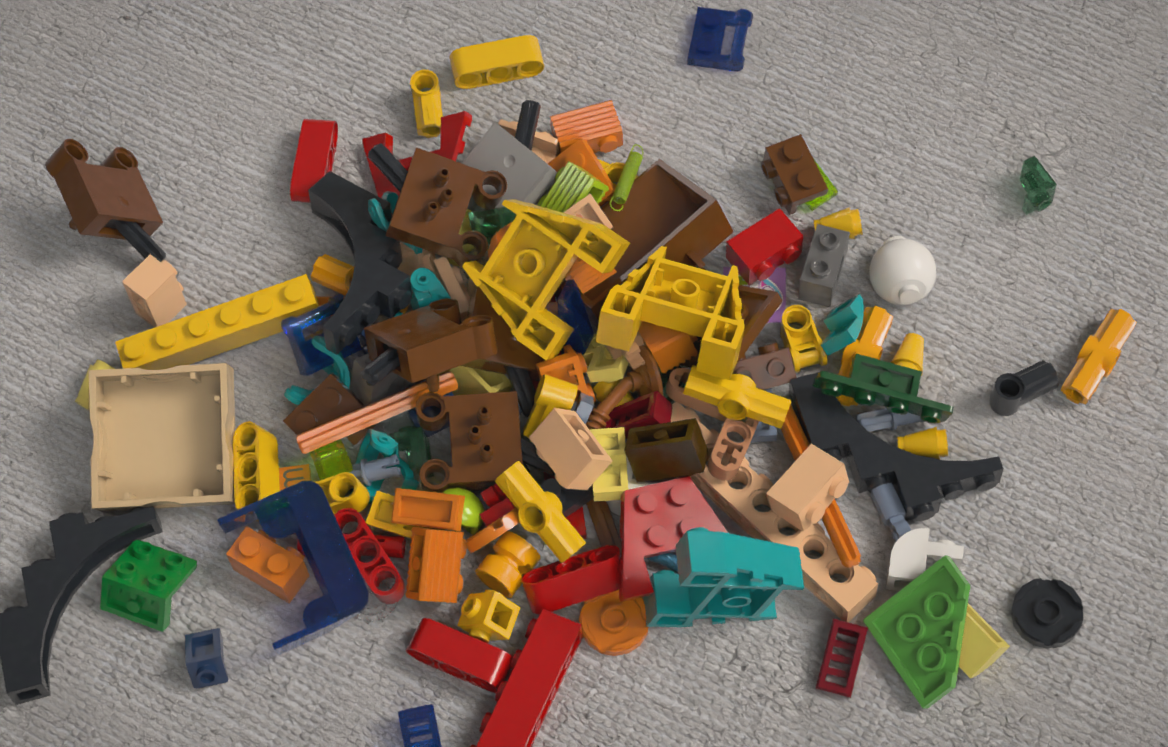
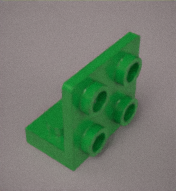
M135 540L102 576L100 610L164 632L170 625L172 596L195 571L197 560L148 542Z

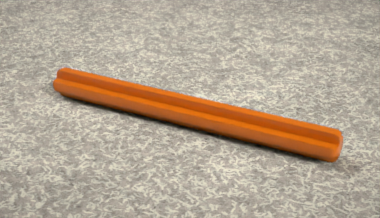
M790 404L781 431L796 461L810 444ZM834 499L825 509L821 519L842 565L850 568L861 562V554Z

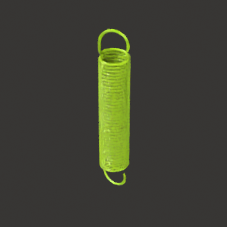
M638 144L633 145L610 200V207L614 211H621L624 205H622L621 209L616 210L611 205L612 199L617 204L626 203L643 159V149L642 155L638 152H632L635 146H639L642 149Z

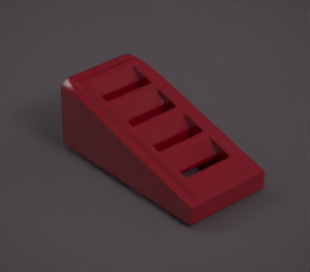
M654 391L615 407L608 415L610 419L608 422H605L607 424L605 428L624 427L625 439H627L631 428L671 422L673 407L659 391Z
M833 618L815 689L851 698L868 627ZM837 633L857 638L856 645L836 640ZM833 647L854 652L853 658L832 653ZM830 660L850 665V671L847 672L829 667ZM830 674L847 679L846 686L825 681L826 675Z

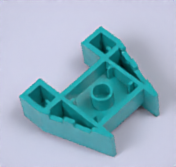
M704 527L687 530L676 544L679 574H675L671 570H661L653 573L650 577L654 592L650 596L644 597L646 627H692L693 620L707 618L712 619V625L725 624V618H749V621L776 619L775 598L783 590L804 589L799 548L725 532H713Z

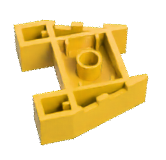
M516 199L504 200L502 205L517 215L485 266L477 261L465 262L462 267L475 285L480 287L490 300L491 306L497 314L501 315L512 329L511 332L515 338L543 359L549 360L559 354L574 328L545 309L577 257L602 274L612 272L630 242L601 223Z
M661 246L648 257L647 263L641 269H634L628 274L627 281L621 286L619 284L615 285L609 291L600 311L596 343L629 352L642 321L689 335L702 337L696 371L730 380L738 360L745 328L744 319L741 316L742 302L738 291L739 277L737 266L732 265L728 276L667 260L665 259L667 247Z

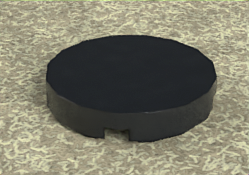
M1033 579L1023 585L1014 597L1011 609L1013 626L1021 638L1033 646L1046 649L1062 647L1071 642L1082 627L1084 618L1082 600L1072 587L1061 580Z

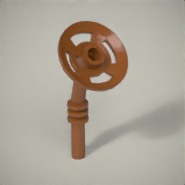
M645 345L639 346L641 350L639 354L645 361V364L634 370L631 368V372H628L626 377L621 379L597 408L592 409V415H589L588 418L589 422H586L589 430L604 429L607 425L605 422H608L610 419L608 415L629 391L637 392L639 397L654 391H659L663 395L662 380L657 363Z

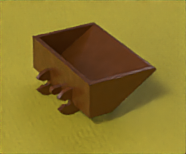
M659 158L634 180L625 204H617L612 199L611 205L614 209L619 210L624 205L621 211H614L610 207V201L601 208L614 227L611 230L630 242L614 267L617 273L582 294L577 285L570 288L564 278L563 281L569 288L568 299L598 329L600 311L609 291L615 285L619 284L621 286L627 281L628 274L634 269H641L647 263L648 257L661 246L667 247L665 259L706 270L703 268L706 264L702 259L734 232L717 199Z

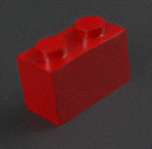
M779 208L726 241V259L731 265L737 266L738 273L750 286L757 280L763 281L770 277L774 270L784 263L790 264L798 259L802 253L804 236Z

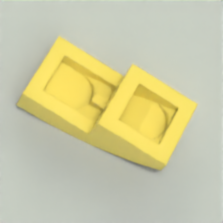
M624 427L590 429L591 433L613 460L593 483L594 502L621 500V494L625 490H629L627 460L624 451Z

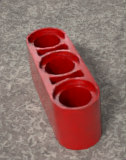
M303 120L290 184L292 202L310 203L308 190L329 171L332 172L338 141L337 121Z
M352 508L339 510L334 515L331 525L338 540L376 598L385 604L398 602L405 593V583L361 514ZM347 523H358V527L353 533H342ZM365 551H377L372 561L368 563L361 562V556ZM384 579H395L392 589L388 591L379 590V585Z
M614 545L602 546L572 556L563 563L557 561L525 573L521 581L531 612L540 614L542 609L553 612L619 590L621 588L619 563L622 557L620 549Z
M429 618L421 619L406 648V652L414 659L493 693L497 692L500 683L505 680L513 658L507 652Z

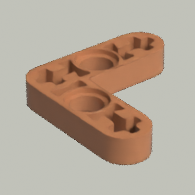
M686 368L673 370L666 383L667 395L680 404L725 422L710 455L707 467L710 474L719 480L733 479L738 473L759 421L747 417L746 422L728 419L719 413L717 406L684 395V388L678 385L680 382L686 384L691 370ZM737 432L743 437L744 441L741 443L733 442L727 437V433ZM725 452L732 454L727 466L720 464Z

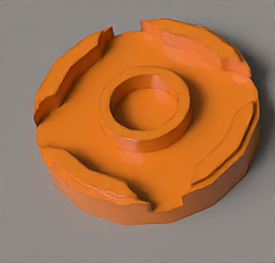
M517 508L513 509L502 518H499L466 539L465 544L469 553L472 554L520 523L518 518L519 510Z
M619 590L586 600L580 611L579 624H582L583 638L591 648L601 654L618 656L630 653L639 647L648 635L649 627H646V610L642 598L620 603Z

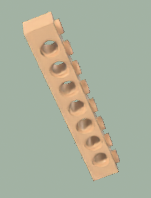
M675 401L672 404L671 422L692 418L697 419L708 448L706 459L708 461L719 433L714 429L708 430L701 423L699 416L690 407L684 408ZM725 452L721 464L727 466L732 454ZM745 457L738 473L731 480L723 481L713 477L708 471L706 464L703 473L690 476L696 487L752 538L798 547L804 586L842 621L850 622L876 597L878 583L872 571L865 566L844 567L832 541L825 536V531L818 522L812 524L804 533L772 512L766 493L773 486V483L764 474L760 473L758 475L752 470ZM733 482H741L746 487L736 490L729 485ZM763 504L770 507L771 510L768 512H758L754 507ZM789 527L794 529L796 533L786 536L780 533L779 530ZM815 550L822 556L818 559H810L804 553ZM838 573L844 575L848 580L838 583L833 581L830 576Z

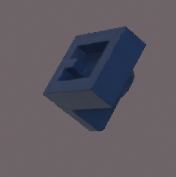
M220 628L185 635V664L195 689L228 682V673L224 663L223 637Z

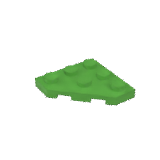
M947 555L943 556L863 619L865 625L924 709H928L956 687L970 584L951 557Z

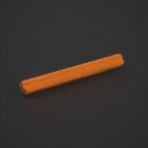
M451 371L439 375L440 388L435 393L443 396L457 390L458 383ZM424 381L297 435L296 442L300 451L303 454L309 453L416 407L418 398L424 393L430 392L428 384Z

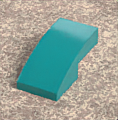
M860 294L834 307L823 320L830 333L821 343V347L828 356L855 342L859 336L864 316L863 298Z

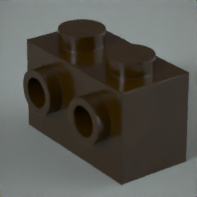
M696 418L631 428L624 449L637 483L703 473L708 455V448Z

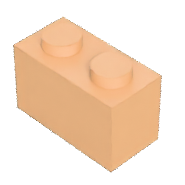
M150 254L122 283L136 314L151 326L157 327L169 323L187 303L182 293L184 288L176 278V269L168 261L162 260L160 262Z
M554 408L529 437L537 448V455L549 464L555 472L557 482L566 489L588 490L613 461L578 414L572 410Z
M811 443L770 488L766 495L772 512L805 533L812 524L817 523L823 517L825 509L831 502L844 494L849 479L844 463Z

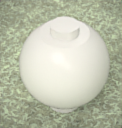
M894 236L888 238L874 254L869 267L870 282L875 292L883 300L895 305H911L926 297L933 288L936 280V264L932 254L925 246L902 236Z

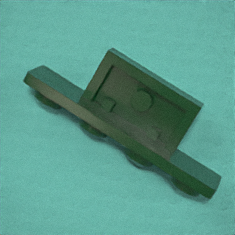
M855 354L852 359L849 378L820 371L814 378L812 385L815 388L821 389V392L828 396L838 397L844 395L852 397L858 404L885 406L889 412L905 415L911 413L921 416V420L933 424L945 422L953 414L954 409L953 406L917 397L922 371L860 354Z

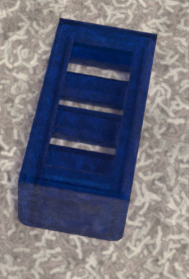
M573 279L567 281L557 299L558 318L574 328L564 346L570 344L576 353L581 352L584 355L594 337V332L577 284Z
M433 704L398 712L404 747H442ZM429 722V724L409 728L410 725ZM432 734V739L414 743L411 741V738Z

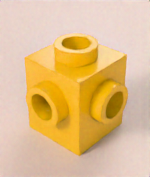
M494 590L468 594L461 607V616L457 626L468 632L469 636L489 643V641L509 640L521 607Z

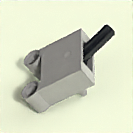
M526 100L522 103L515 137L494 122L462 163L484 172L490 170L498 171L507 180V191L499 205L496 206L499 213L487 215L480 225V233L484 235L489 243H491V239L501 228L513 222L517 216L502 205L504 200L516 199L538 205L539 200L548 194L555 183L557 171L531 151L541 109L540 103L533 100ZM482 186L487 194H497V190L493 186ZM471 195L467 209L473 211L477 204Z

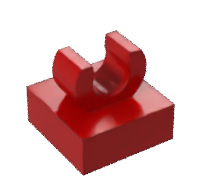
M497 484L481 492L482 498L490 507L479 514L486 526L516 508L510 499L506 498L505 493Z

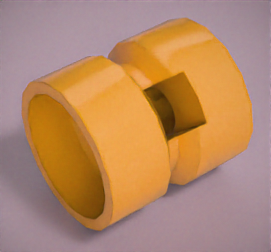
M507 531L502 534L493 546L495 554L486 555L475 572L479 579L490 589L501 593L506 598H512L522 585V574L524 575L528 571L533 570L541 557L538 551L524 538Z

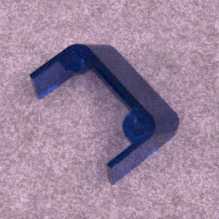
M301 481L217 519L225 533L255 520H259L263 531L271 538L282 539L296 533L323 596L311 601L305 607L303 622L306 628L271 643L278 655L331 632L361 613L368 605V589L324 491L317 483Z

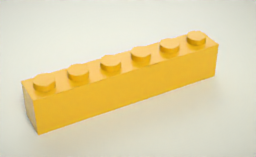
M307 274L123 338L115 341L123 368L163 370L199 362L322 318L323 314L314 288Z

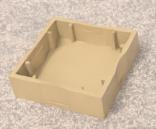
M227 363L179 365L163 370L140 368L89 370V412L94 438L91 456L92 509L103 512L152 506L155 509L235 505L233 469L235 397L234 369Z

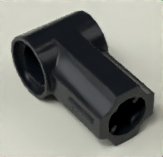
M1042 360L1015 374L1005 373L1000 375L995 381L989 404L991 409L1001 416L1013 415L1021 405L1058 388L1060 382L1057 378L1056 370L1050 362ZM1002 392H1007L1013 397H1007Z

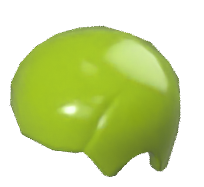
M459 487L443 491L442 493L465 496L461 526L472 535H475L484 523L479 515L485 511L480 499L471 491Z

